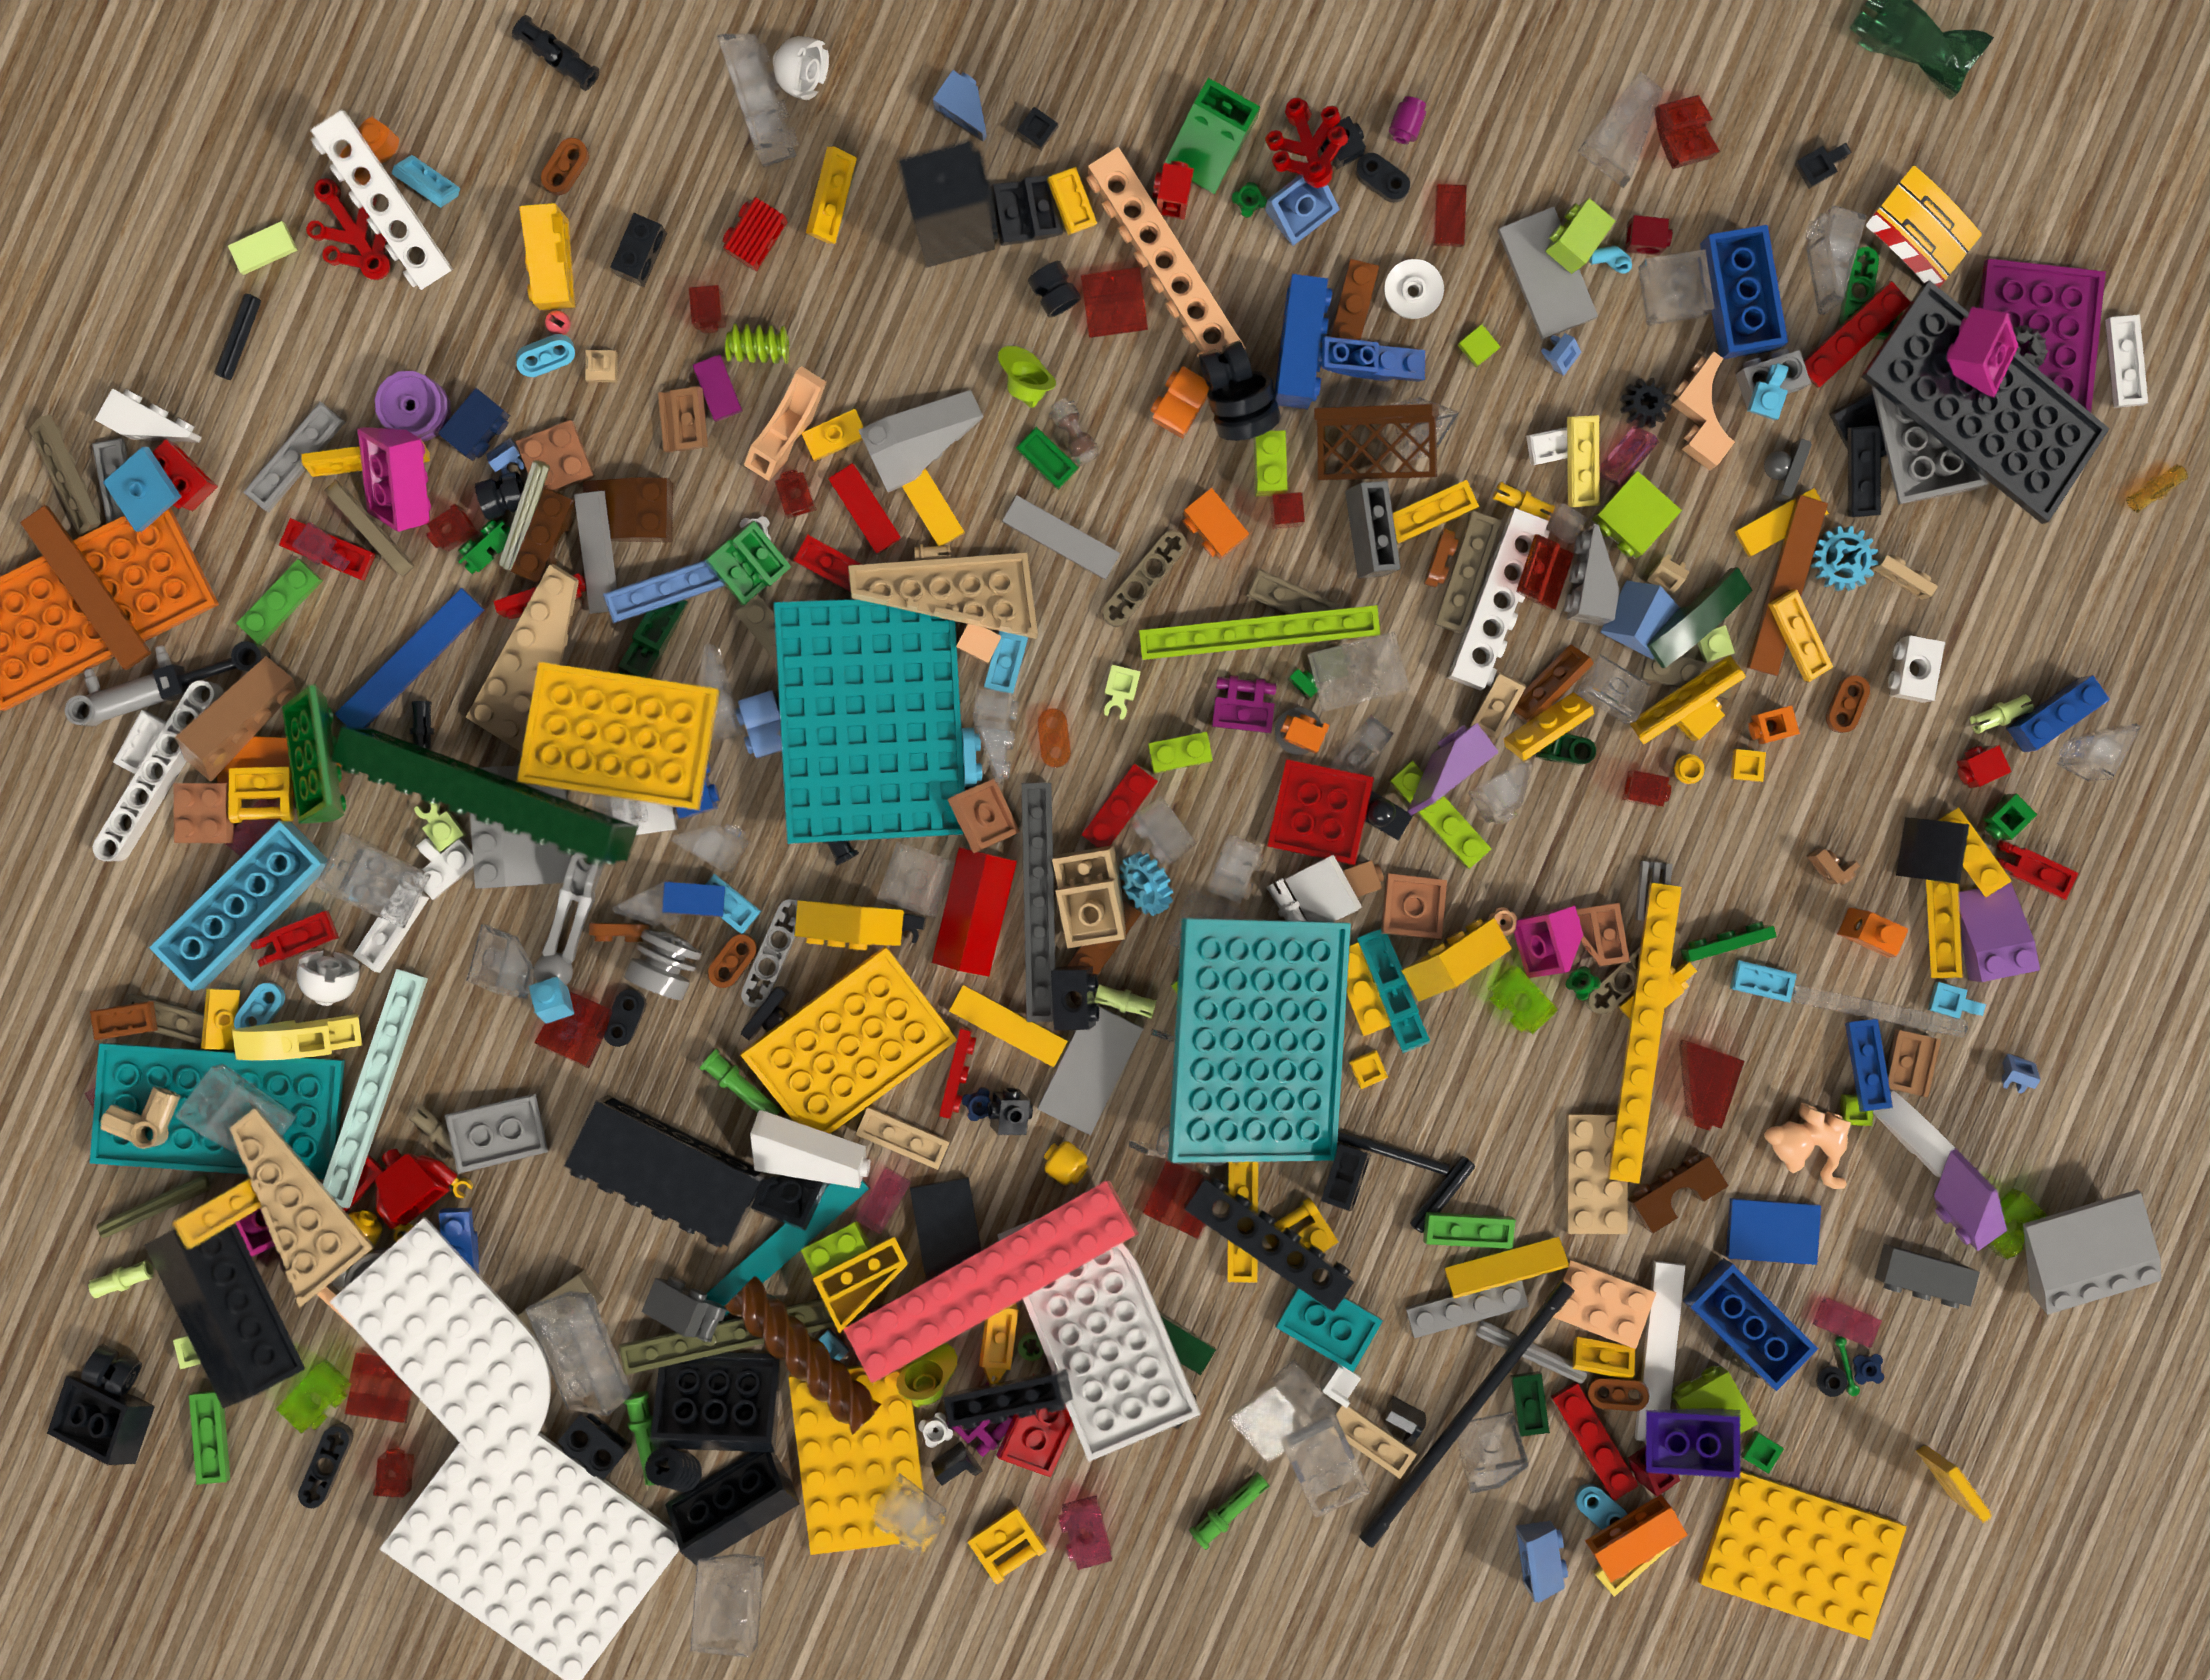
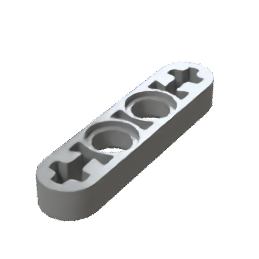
M796 899L785 900L779 905L745 981L741 997L743 1002L749 1007L756 1008L762 1006L770 996L796 938L794 936L796 917H792L789 922V926H794L793 932L786 927L777 926L778 920L785 923L787 913L784 912V908H789L793 904L797 906ZM776 931H783L787 935L788 942L783 948H776L772 944L771 938ZM764 958L772 959L776 965V969L771 975H764L760 971L759 965ZM754 975L762 980L770 981L769 986L763 983L759 993L763 995V998L752 1002V995L748 993V990L755 989L759 982L758 980H753Z

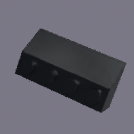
M750 1452L700 1482L694 1489L684 1492L667 1502L665 1506L680 1553L693 1564L699 1566L800 1503L793 1483L774 1452Z

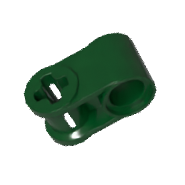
M1565 733L1540 750V752H1537L1535 758L1581 766L1590 763L1595 758L1596 746L1588 738ZM1577 744H1583L1588 750V755L1584 760L1578 759L1574 754V748Z

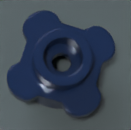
M985 1087L979 1088L976 1093L971 1095L965 1094L962 1097V1104L967 1107V1116L971 1121H978L988 1116V1103L991 1100L989 1098L990 1092ZM977 1102H981L980 1107L976 1106Z
M1879 1354L1855 1356L1853 1359L1854 1380L1860 1385L1871 1381L1877 1384L1881 1383L1884 1380V1374L1881 1372L1883 1358ZM1870 1366L1871 1371L1867 1372L1866 1368Z

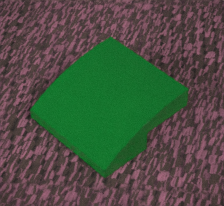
M751 521L704 558L705 562L741 605H746L763 588L771 586L792 567L755 521Z

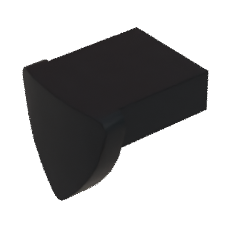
M1392 1396L1387 1404L1386 1420L1407 1431L1402 1443L1411 1447L1425 1428V1412Z
M962 1441L931 1462L935 1478L941 1486L966 1469L974 1476L983 1472L979 1463Z

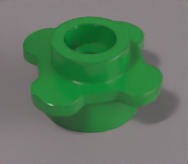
M1254 182L1246 183L1239 192H1234L1231 198L1232 202L1240 207L1241 215L1245 218L1251 217L1255 210L1264 208L1267 203L1266 197L1261 195L1257 184ZM1248 197H1250V198L1252 199V201H1251V202H1247L1246 199H1247Z
M1586 966L1574 970L1566 981L1567 989L1573 990L1576 993V997L1581 1001L1588 999L1589 993L1594 989H1598L1601 985L1599 977H1594Z

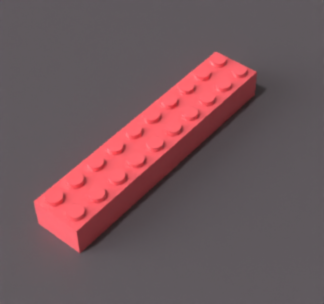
M1105 1181L843 1330L870 1382L873 1383L1139 1233L1110 1181Z

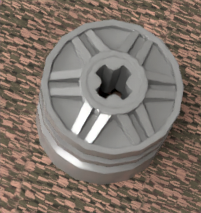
M644 929L641 937L652 943V946L642 943L637 944L636 948L647 955L646 960L632 958L624 978L662 996L683 1000L690 981L679 973L681 969L695 971L697 966L685 959L687 957L700 960L702 952L693 947L688 941L663 931L655 932Z

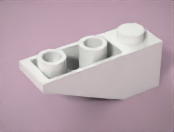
M112 389L95 418L99 423L132 440L164 441L166 439L176 442H200L202 438L192 432L195 428L193 425L180 418L173 422L166 418L169 412L153 403L149 408L140 403L143 399L142 397L127 389L123 393Z

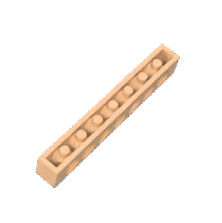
M1115 148L1088 165L1089 176L1086 180L1095 194L1100 192L1105 200L1102 205L1111 219L1115 217L1119 222L1120 227L1118 231L1127 244L1131 242L1136 249L1134 256L1142 269L1148 268L1153 276L1150 278L1152 286L1158 294L1163 292L1168 302L1165 304L1169 313L1174 319L1179 317L1184 325L1181 330L1186 340L1190 344L1194 342L1200 351L1197 354L1198 358L1200 354L1214 349L1222 352L1223 346L1239 341L1238 335L1120 148ZM1112 182H1120L1125 188L1119 193H1114L1108 186ZM1128 207H1136L1139 209L1140 215L1130 218L1125 215L1124 211ZM1144 232H1152L1156 236V240L1152 243H1145L1141 240L1140 235ZM1160 257H1168L1172 261V265L1168 268H1160L1156 264V260ZM1175 282H1183L1187 285L1188 290L1185 293L1179 294L1173 291L1172 285ZM1191 307H1199L1203 310L1204 315L1199 319H1194L1189 316L1187 311ZM1207 332H1215L1220 340L1216 344H1209L1204 340L1203 336Z

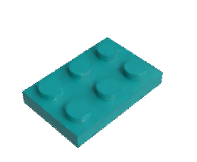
M1297 1287L1275 1327L1354 1372L1383 1320L1346 1297L1343 1298L1333 1312Z

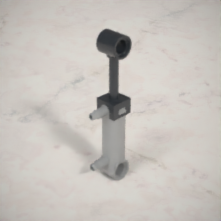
M243 641L234 646L231 658L185 672L183 666L171 664L165 646L160 645L155 647L159 669L153 670V674L101 690L94 670L92 668L84 670L85 683L89 694L70 698L65 705V715L73 724L89 727L97 726L105 720L166 700L175 701L181 699L190 686L189 683L236 668L249 672L265 656L271 659L270 653L263 645ZM254 650L256 658L249 665L246 661V656L249 651ZM88 704L90 712L89 715L86 718H84L82 715V708L84 707V705Z

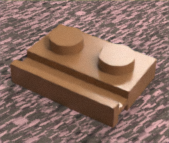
M695 386L671 390L665 393L659 392L664 452L673 453L675 451L708 447L703 389Z
M1895 1029L1886 1068L1890 1089L1928 1097L1941 1039Z

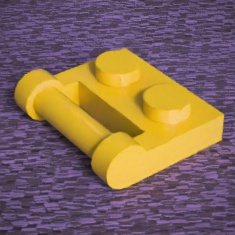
M291 767L229 768L228 815L230 822L242 823L243 820L253 819L293 821L295 812ZM280 798V807L242 808V799Z
M1310 1197L1302 1201V1206L1274 1224L1284 1231L1286 1227L1290 1228L1311 1214L1314 1221L1296 1232L1302 1237L1299 1242L1308 1248L1313 1244L1323 1252L1339 1243ZM1268 1234L1265 1236L1273 1248L1278 1242L1276 1235ZM1299 1251L1291 1252L1287 1256V1263L1290 1265L1299 1264L1303 1258L1302 1253Z
M1018 1506L971 1536L967 1541L997 1585L1005 1580V1575L1036 1554L1040 1556L1047 1551L1045 1544L1031 1527ZM1027 1539L1030 1545L999 1566L995 1564V1559L1023 1540Z

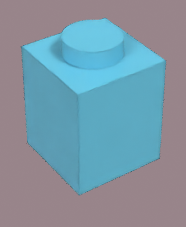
M558 977L529 986L535 1014L546 1024L575 1014L569 989Z

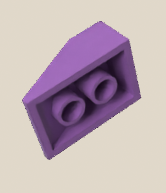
M1478 723L1468 729L1463 725L1438 742L1440 748L1431 754L1407 810L1410 815L1435 803L1499 752Z
M2011 882L1986 898L1979 888L1959 892L1962 949L1970 981L1985 982L2040 970L2035 941Z
M1954 1148L1950 1151L1934 1195L1937 1205L1935 1212L1945 1224L1950 1222L1956 1228V1235L1965 1245L1970 1243L1979 1251L2006 1232L2007 1228L1997 1190Z

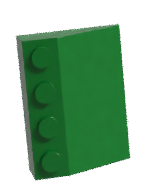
M309 685L282 706L299 824L336 821L344 816L346 810V800L340 792L339 785L342 779L341 768L331 761L337 742L336 737L332 736L331 731L333 712L328 707L327 698L316 685Z

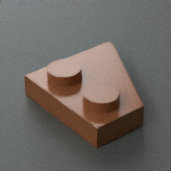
M1619 903L1576 909L1583 932L1581 943L1599 967L1630 962Z

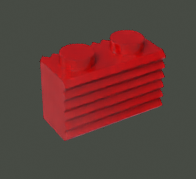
M754 197L751 203L747 201L741 207L738 217L741 219L735 228L731 226L726 231L722 242L725 243L723 248L727 254L757 272L788 221L784 214Z

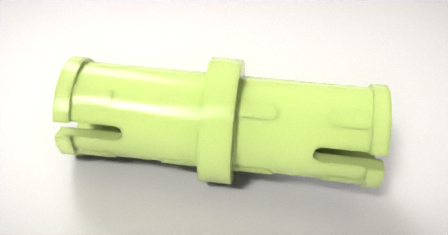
M2024 694L2006 703L1998 702L1993 705L1992 709L1970 717V724L1982 722L1973 726L1972 729L1977 734H1980L1997 725L2005 726L2011 723L2012 719L2026 713H2031L2034 710L2033 704L2022 707L2021 705L2032 700L2028 695Z
M1099 984L1095 996V1003L1120 1009L1119 1012L1122 1013L1128 1011L1151 1019L1157 1001L1132 994L1131 990L1121 991Z
M148 1260L130 1267L116 1268L106 1276L90 1280L88 1284L89 1291L94 1298H99L117 1290L125 1291L135 1283L153 1278L154 1269Z

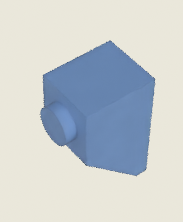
M952 70L933 98L934 109L984 142L987 136L978 87L976 86L977 83L968 74L962 72L960 75Z

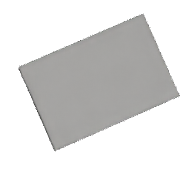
M536 1094L445 1114L458 1174L548 1152Z

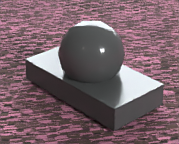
M1801 438L1793 443L1789 454L1785 451H1774L1765 459L1764 470L1766 474L1772 479L1779 480L1773 499L1783 502L1793 496L1812 445L1811 441Z

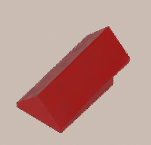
M959 847L932 963L961 972L990 976L1017 861L981 852L973 853L972 850Z

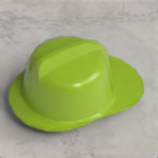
M1006 346L998 352V361L1008 374V392L1015 398L1022 400L1030 408H1034L1038 401L1045 396L1046 392L1054 389L1056 386V379L1047 371L1040 360L1028 350L1017 346Z
M944 1343L907 1364L897 1378L896 1386L899 1393L906 1399L911 1400L917 1408L921 1405H930L938 1401L944 1393L946 1383L958 1365V1356L955 1349L948 1343Z

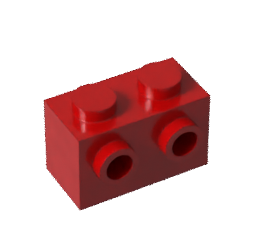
M1171 161L1170 164L1164 163L1163 171L1156 172L1153 198L1157 199V209L1162 216L1185 220L1194 168H1189L1188 164L1184 162Z
M165 439L152 452L181 495V498L173 504L177 509L183 507L194 511L218 488L177 444Z

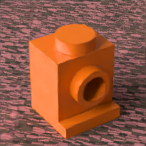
M1792 705L1751 716L1753 722L1748 724L1752 739H1758L1759 745L1800 734ZM1767 721H1770L1773 724V730L1771 732L1768 731L1766 724Z
M1300 714L1299 718L1287 715L1280 730L1285 733L1282 740L1316 754L1320 749L1329 724L1323 723L1318 727L1316 726L1317 720L1304 714Z

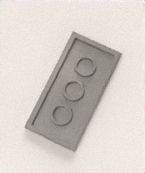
M1554 207L1498 229V234L1541 340L1598 317L1580 270L1578 269L1571 274L1545 252L1552 242L1549 239L1550 235L1561 224Z
M1100 1006L1099 1021L1096 1022V1025L1090 1030H1076L1037 1108L1090 1136L1144 1029Z

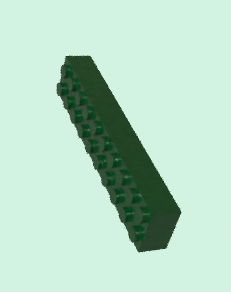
M341 726L331 758L332 762L342 765L341 770L355 775H359L361 772L367 774V780L382 785H386V782L394 784V790L409 795H412L413 792L421 794V800L436 805H439L440 802L448 804V810L462 815H466L467 812L475 814V820L489 825H493L494 822L502 824V830L508 833L520 835L523 832L531 835L529 840L535 843L548 845V842L556 844L558 845V851L569 855H575L576 852L585 855V861L602 866L603 863L615 865L616 861H628L638 830L637 825L373 728Z

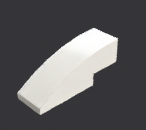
M1891 1089L1893 1108L1873 1110V1113L1910 1153L1915 1154L1935 1176L1941 1178L1950 1151L1955 1147L1916 1109Z

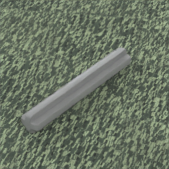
M1481 1321L1476 1330L1478 1337L1506 1350L1518 1337L1486 1321ZM1534 1343L1530 1345L1522 1356L1578 1383H1583L1588 1373L1587 1371L1572 1369L1573 1361Z

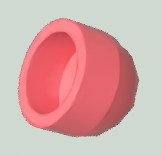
M552 311L546 316L545 326L553 335H565L570 330L571 322L564 312ZM555 317L564 324L562 327H559L551 322V319Z

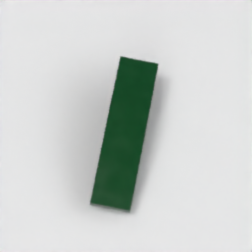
M1738 567L1729 568L1713 587L1704 588L1688 607L1679 608L1647 644V647L1661 668L1669 666L1701 641L1753 591Z
M682 600L645 614L632 636V643L619 663L616 674L651 678L676 630L688 601Z
M1159 1311L1179 1362L1201 1375L1214 1355L1216 1348L1190 1333L1187 1328Z

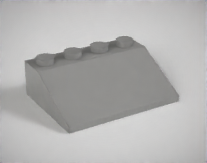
M1872 387L1898 504L1975 490L1988 484L1985 477Z
M520 766L484 767L482 769L517 781ZM525 784L567 800V790ZM470 813L475 889L564 883L571 855L558 851V845L548 842V845L535 843L529 840L531 836L523 832L520 835L508 833L502 830V824L494 822L493 825L479 822L475 820L476 815Z
M2139 1190L2023 1224L2030 1294L2047 1315L2162 1281L2159 1252L2142 1194Z

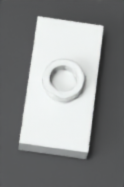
M1567 427L1526 435L1531 465L1567 458Z
M141 710L113 763L136 774L167 722L146 710Z

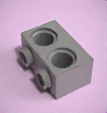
M1784 349L1771 354L1772 359L1761 362V359L1757 358L1743 364L1744 368L1735 375L1746 408L1749 406L1755 388L1752 380L1753 375H1759L1763 382L1766 383L1770 366H1776V363L1785 365L1791 370V378L1785 377L1780 388L1788 390L1787 394L1802 390L1811 384L1800 350L1789 353L1788 349Z

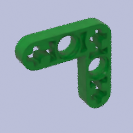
M1859 248L1849 258L1839 317L1840 326L1874 295L1879 256L1873 248ZM1864 255L1865 261L1870 262V264L1863 269L1862 276L1854 277L1862 269V263L1857 262V259ZM1860 283L1866 288V296L1859 299L1853 295V284ZM1901 312L1891 322L1889 332H1880L1874 339L1885 340L1904 312Z

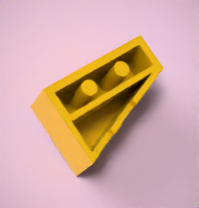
M556 203L519 206L526 250L525 264L530 278V283L527 285L530 302H533L539 310L575 308L569 219Z
M797 900L794 936L805 937L808 944L824 945V940H828L827 946L845 947L846 943H849V949L867 950V944L901 946L904 910Z
M1479 918L1465 926L1467 931L1464 933L1459 931L1447 938L1448 942L1446 944L1441 943L1428 951L1429 954L1401 970L1418 1001L1456 988L1512 949L1495 918L1485 922Z
M894 1236L813 1277L839 1333L908 1265Z

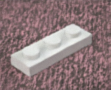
M2140 315L2110 317L2105 320L2114 408L2145 405L2148 403Z
M401 881L353 956L374 972L381 973L427 903L429 897L410 883Z

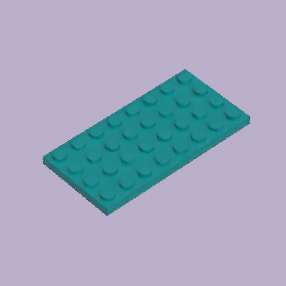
M99 1043L89 1164L249 1174L245 1163L241 1159L230 1127L254 1108H258L315 1177L324 1180L339 1138L345 1060L313 1057L282 1060H236L235 1052ZM153 1087L169 1089L181 1096L168 1126V1138L159 1146L144 1149L138 1148L131 1141L101 1130L100 1122L110 1105L115 1104L142 1115ZM148 1126L145 1135L151 1141L154 1134L153 1130Z

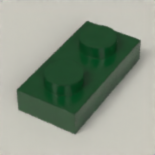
M1537 1371L1510 1375L1518 1435L1523 1437L1550 1433L1542 1373Z

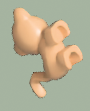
M1801 1103L1798 1111L1800 1117L1806 1120L1803 1124L1788 1121L1781 1126L1770 1127L1764 1133L1765 1139L1768 1143L1772 1144L1773 1150L1780 1160L1785 1162L1788 1171L1795 1173L1804 1167L1805 1160L1813 1152L1814 1146L1818 1145L1828 1156V1160L1820 1172L1823 1184L1832 1189L1845 1188L1846 1180L1833 1177L1832 1173L1838 1167L1840 1157L1847 1150V1135L1851 1122L1844 1120L1841 1115L1827 1111L1825 1114L1817 1111V1108Z

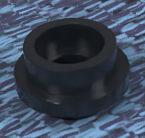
M1828 1366L1818 1373L1817 1386L1823 1394L1835 1397L1845 1391L1847 1377L1841 1369L1835 1366ZM1836 1377L1837 1384L1830 1387L1829 1380Z

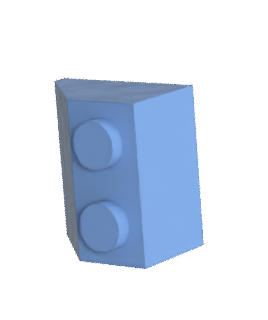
M1551 1521L1515 1526L1523 1582L1535 1603L1541 1602L1565 1589L1563 1578L1568 1577L1565 1560L1560 1558L1559 1548L1564 1547L1560 1529L1556 1530Z

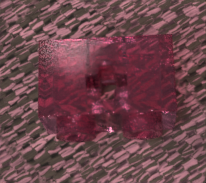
M1097 1495L1062 1504L1063 1514L1058 1515L1062 1533L1068 1532L1070 1543L1066 1544L1069 1561L1076 1562L1077 1570L1112 1561V1550ZM1085 1528L1086 1532L1089 1533V1537L1084 1538L1080 1533V1529Z

